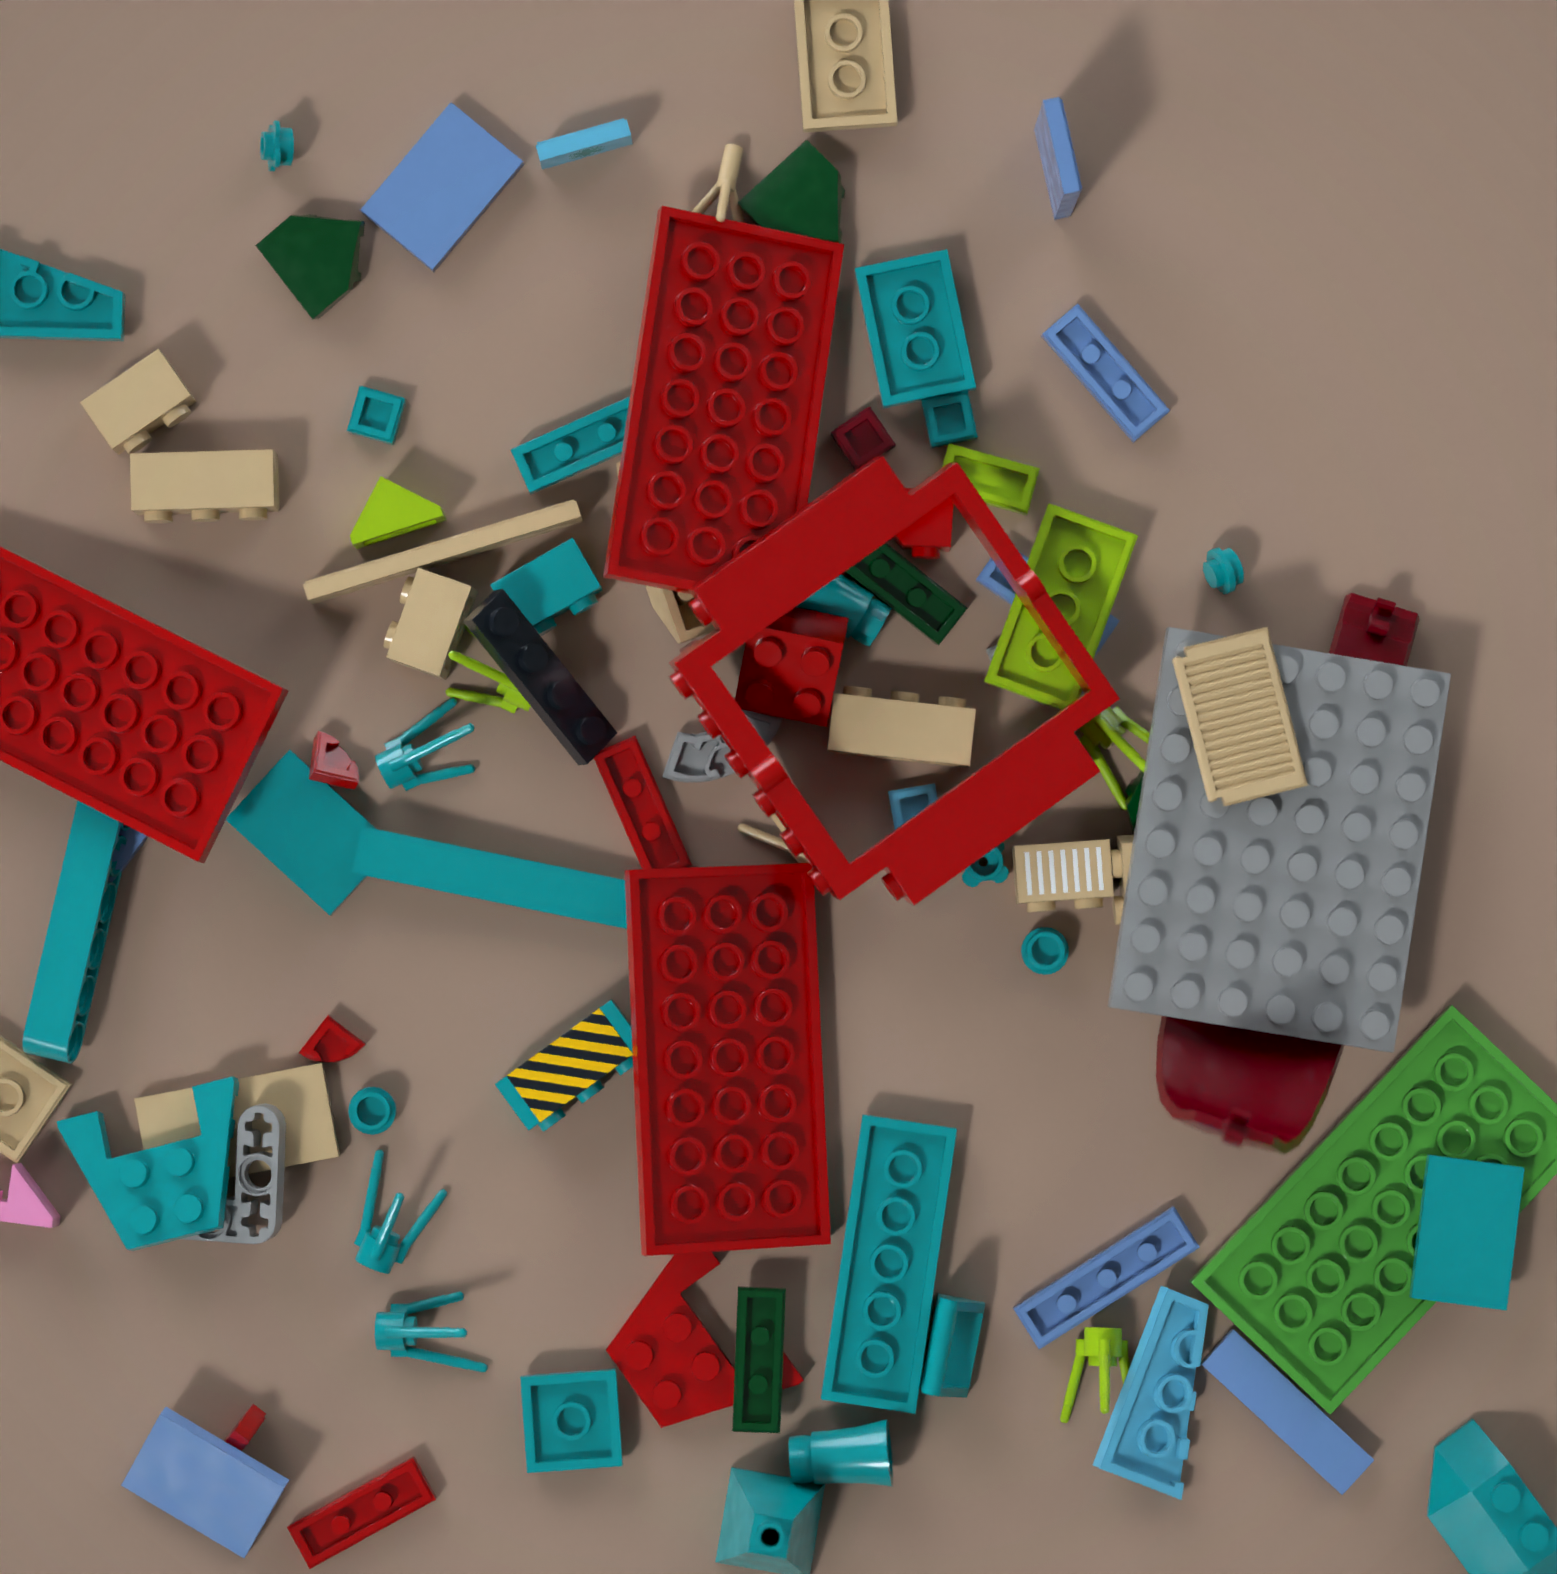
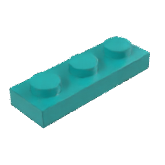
M630 396L510 449L530 495L621 455Z

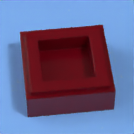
M870 406L830 432V435L855 471L874 457L883 456L896 447L895 442Z

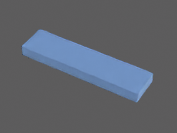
M1172 1206L1016 1305L1013 1309L1038 1349H1041L1200 1247L1175 1207Z
M1231 1329L1201 1361V1365L1341 1495L1348 1490L1374 1461L1367 1452L1234 1329Z

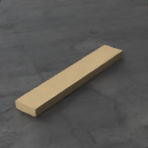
M573 499L305 581L303 587L307 600L311 604H316L414 574L418 568L427 570L583 522L578 503Z

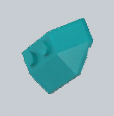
M1469 1420L1436 1444L1433 1449V1466L1426 1516L1468 1574H1557V1527L1512 1465L1475 1420Z

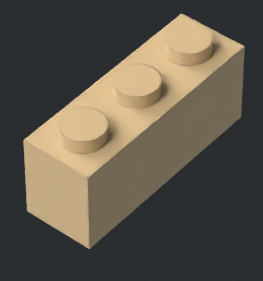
M273 449L130 453L131 511L137 515H144V522L146 523L173 522V514H191L192 521L196 522L220 521V513H239V520L268 519L267 512L279 511L278 455Z
M844 686L843 694H833L827 746L828 753L962 768L970 766L976 709L966 708V699L940 696L938 697V704L919 703V694L891 691L890 699L871 697L872 689L855 686Z

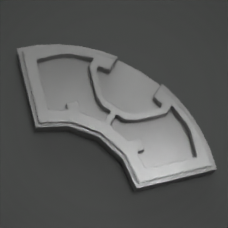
M742 709L768 746L778 731L783 718ZM677 732L662 778L679 782L700 783L721 779L734 774L735 771L724 757L731 750L720 735L712 739L707 732L700 734Z

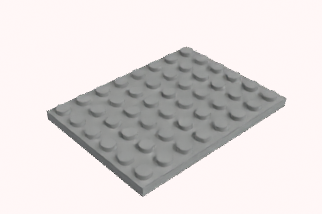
M1173 627L1166 628L1108 1007L1394 1053L1451 673L1272 644L1308 786L1224 806L1221 798H1217L1214 802H1208L1172 659L1175 657H1185L1184 647L1227 636Z

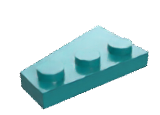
M0 249V338L124 342L125 294L122 291L72 273H66L28 257L19 256Z

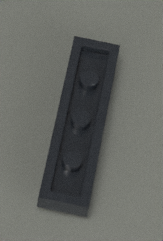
M504 589L494 590L463 621L578 765L588 764L614 738L617 731Z

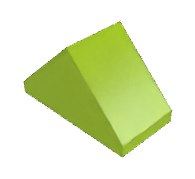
M380 476L350 534L352 545L356 549H360L447 520L444 511L439 505Z

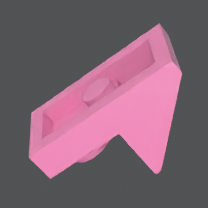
M21 1163L13 1164L7 1199H2L3 1190H0V1221L47 1228L59 1226L60 1214L27 1169Z

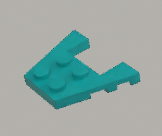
M231 1076L192 1086L201 1129L200 1136L115 1158L111 1156L103 1113L95 1111L57 1121L61 1135L127 1250L136 1251L223 1228L230 1167H228L230 1139L234 1137L235 1120L233 1119L235 1096H238L239 1093L238 1078Z

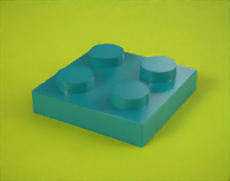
M616 1369L521 1375L527 1473L623 1466Z

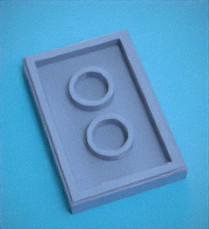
M1060 97L1043 100L1034 128L1054 220L1071 216L1082 190L1063 100Z
M450 102L360 210L378 227L435 272L523 167L524 162Z
M165 1407L156 1420L121 1486L242 1558H245L288 1484L289 1479L168 1407Z

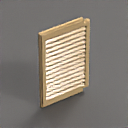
M1268 627L1184 647L1185 657H1175L1172 659L1208 802H1214L1217 798H1221L1223 805L1228 806L1308 786Z

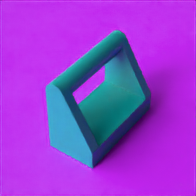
M938 1293L920 1383V1389L923 1394L937 1397L967 1398L985 1302Z

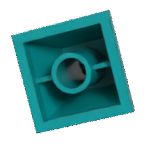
M731 1467L715 1563L780 1574H810L825 1484L815 1485L814 1481L793 1483L792 1478L789 1476ZM766 1528H775L779 1534L766 1536L762 1532Z

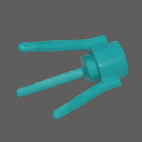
M450 698L401 736L385 743L386 750L375 755L377 766L390 789L402 784L404 789L408 791L421 784L474 773L475 766L472 764L422 774L416 773L423 769L420 758L472 733L475 726L471 723L416 749L412 743L405 746L455 707L457 699Z
M379 1149L374 1155L361 1227L354 1242L355 1245L360 1247L355 1260L370 1269L390 1274L394 1262L403 1264L409 1248L447 1197V1191L444 1189L439 1190L400 1244H398L400 1235L392 1231L404 1201L402 1193L395 1195L382 1227L374 1225L371 1231L384 1152Z
M462 1292L436 1296L408 1304H391L390 1312H377L375 1319V1345L377 1350H390L391 1357H410L466 1370L486 1372L488 1369L485 1363L408 1346L416 1345L417 1338L466 1337L468 1332L465 1328L418 1327L416 1316L408 1317V1314L462 1301L464 1299Z

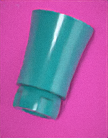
M842 574L796 606L798 608L849 618L845 638L848 639L851 636L868 647L877 637L891 610L885 603L872 598L873 593L855 584Z
M888 1419L850 1428L811 1432V1436L796 1435L789 1437V1466L793 1483L814 1481L815 1485L856 1483L893 1486V1457Z

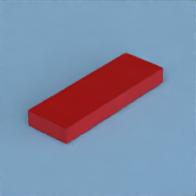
M636 736L601 750L594 757L595 763L641 868L691 867L692 863Z
M415 1456L293 1522L287 1528L306 1564L311 1569L433 1502L437 1497Z

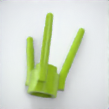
M465 625V629H466L470 634L473 635V633H472V632L469 630V628ZM452 650L449 652L448 656L451 660L499 682L496 692L504 695V697L452 687L446 689L447 696L500 707L515 714L517 707L529 711L530 704L505 673L457 651Z
M1118 706L1114 709L1108 707L1079 728L1084 733L1080 742L1100 769L1101 775L1120 808L1127 810L1125 805L1126 797L1098 745L1100 744L1106 751L1115 744L1144 772L1146 761L1122 736L1126 733L1124 729L1126 728L1148 744L1150 732L1128 718Z
M1084 1327V1339H1076L1075 1358L1060 1416L1062 1423H1067L1070 1419L1086 1356H1088V1366H1099L1100 1411L1103 1414L1109 1412L1110 1366L1117 1367L1118 1357L1123 1383L1130 1368L1128 1340H1122V1328Z

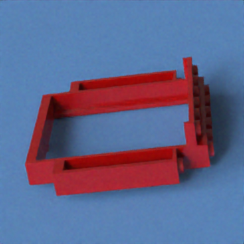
M876 456L688 589L694 597V600L688 603L691 610L704 627L712 623L715 630L701 640L694 639L679 650L681 654L669 662L675 671L669 678L685 700L693 696L703 712L697 715V718L709 736L715 739L720 735L731 750L724 757L738 777L742 779L748 775L758 789L752 794V797L768 818L775 814L785 827V830L779 835L795 857L801 853L804 854L813 869L807 872V875L822 896L830 892L833 897L841 900L884 869L887 874L881 880L893 898L898 902L904 897L906 902L915 906L1101 772L1074 732L1120 698L1057 608L1041 580L1026 563L958 462L948 463L908 492L883 456ZM950 497L1085 694L854 860L848 862L712 666Z

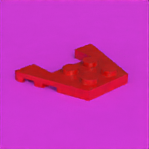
M713 1252L674 1254L606 1348V1352L661 1428L733 1406L735 1368L681 1294L686 1288L720 1265V1261ZM784 1350L782 1390L799 1385L804 1381V1378Z

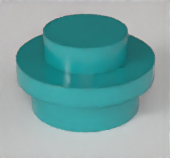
M1214 548L1207 552V562L1203 563V572L1210 587L1213 589L1217 588L1223 594L1234 592L1236 585L1244 581L1243 567L1237 554L1231 548L1224 550Z
M1041 927L1031 931L1025 937L1021 946V956L1025 965L1031 971L1042 975L1059 971L1065 965L1069 955V947L1065 937L1059 931L1049 927Z
M367 1087L358 1091L352 1097L348 1108L349 1118L353 1126L360 1132L370 1135L386 1131L393 1124L397 1111L393 1097L386 1090L379 1087Z

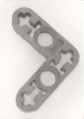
M267 1103L259 1104L248 1108L240 1116L237 1130L235 1197L227 1196L224 1226L218 1231L183 1238L184 1240L259 1244L272 1239L280 1231L283 1217L286 1122L284 1115L277 1107ZM262 1113L264 1114V1121L272 1123V1131L263 1135L262 1148L272 1146V1153L261 1151L251 1154L250 1147L260 1145V1131L252 1129V1121L260 1119ZM255 1160L264 1161L271 1169V1181L265 1187L256 1186L249 1178V1167ZM248 1194L253 1196L270 1194V1200L260 1202V1216L268 1219L269 1224L261 1228L259 1233H256V1225L248 1224V1216L254 1215L257 1212L258 1199L248 1201Z

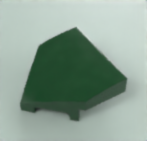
M807 139L738 202L741 210L757 226L841 243L842 199L845 198V190L841 184V175Z
M311 214L291 215L255 246L312 320L319 319L353 289V282L361 281L358 261L360 237L364 236L365 221L319 217Z

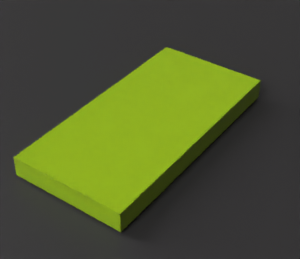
M1049 503L1027 564L1041 580L1057 608L1094 659L1138 535ZM1015 594L984 683L1062 710L1080 697L1082 689L1017 594Z

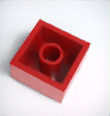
M794 607L792 611L787 612L745 643L735 701L740 708L827 727L849 618Z

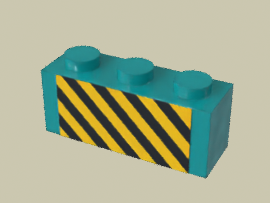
M611 999L495 1085L528 1131L538 1125L544 1132L566 1116L561 1107L577 1097L581 1104H583L605 1088L600 1079L616 1069L621 1076L633 1067L631 1024L614 1000Z

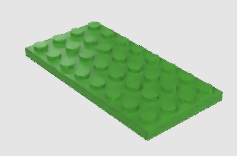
M1449 1005L1189 1281L1330 1415L1437 1302L1409 1297L1427 1154L1525 1167L1519 1213L1557 1174V1103L1453 1005Z

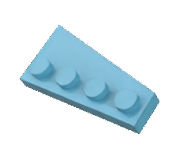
M1160 1286L1093 1466L1182 1500L1184 1483L1180 1482L1183 1459H1188L1190 1439L1186 1437L1190 1411H1194L1197 1392L1193 1391L1196 1367L1201 1365L1209 1304Z

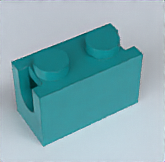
M573 538L490 584L493 591L504 589L540 636L557 627L554 619L571 610L572 614L576 616L596 605L598 600L595 595L603 591Z

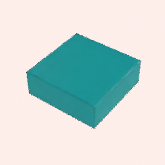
M359 386L347 432L394 445L406 399Z
M968 391L927 399L921 402L931 449L978 438Z

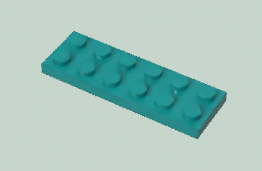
M862 1114L821 1400L916 1414L957 1128Z

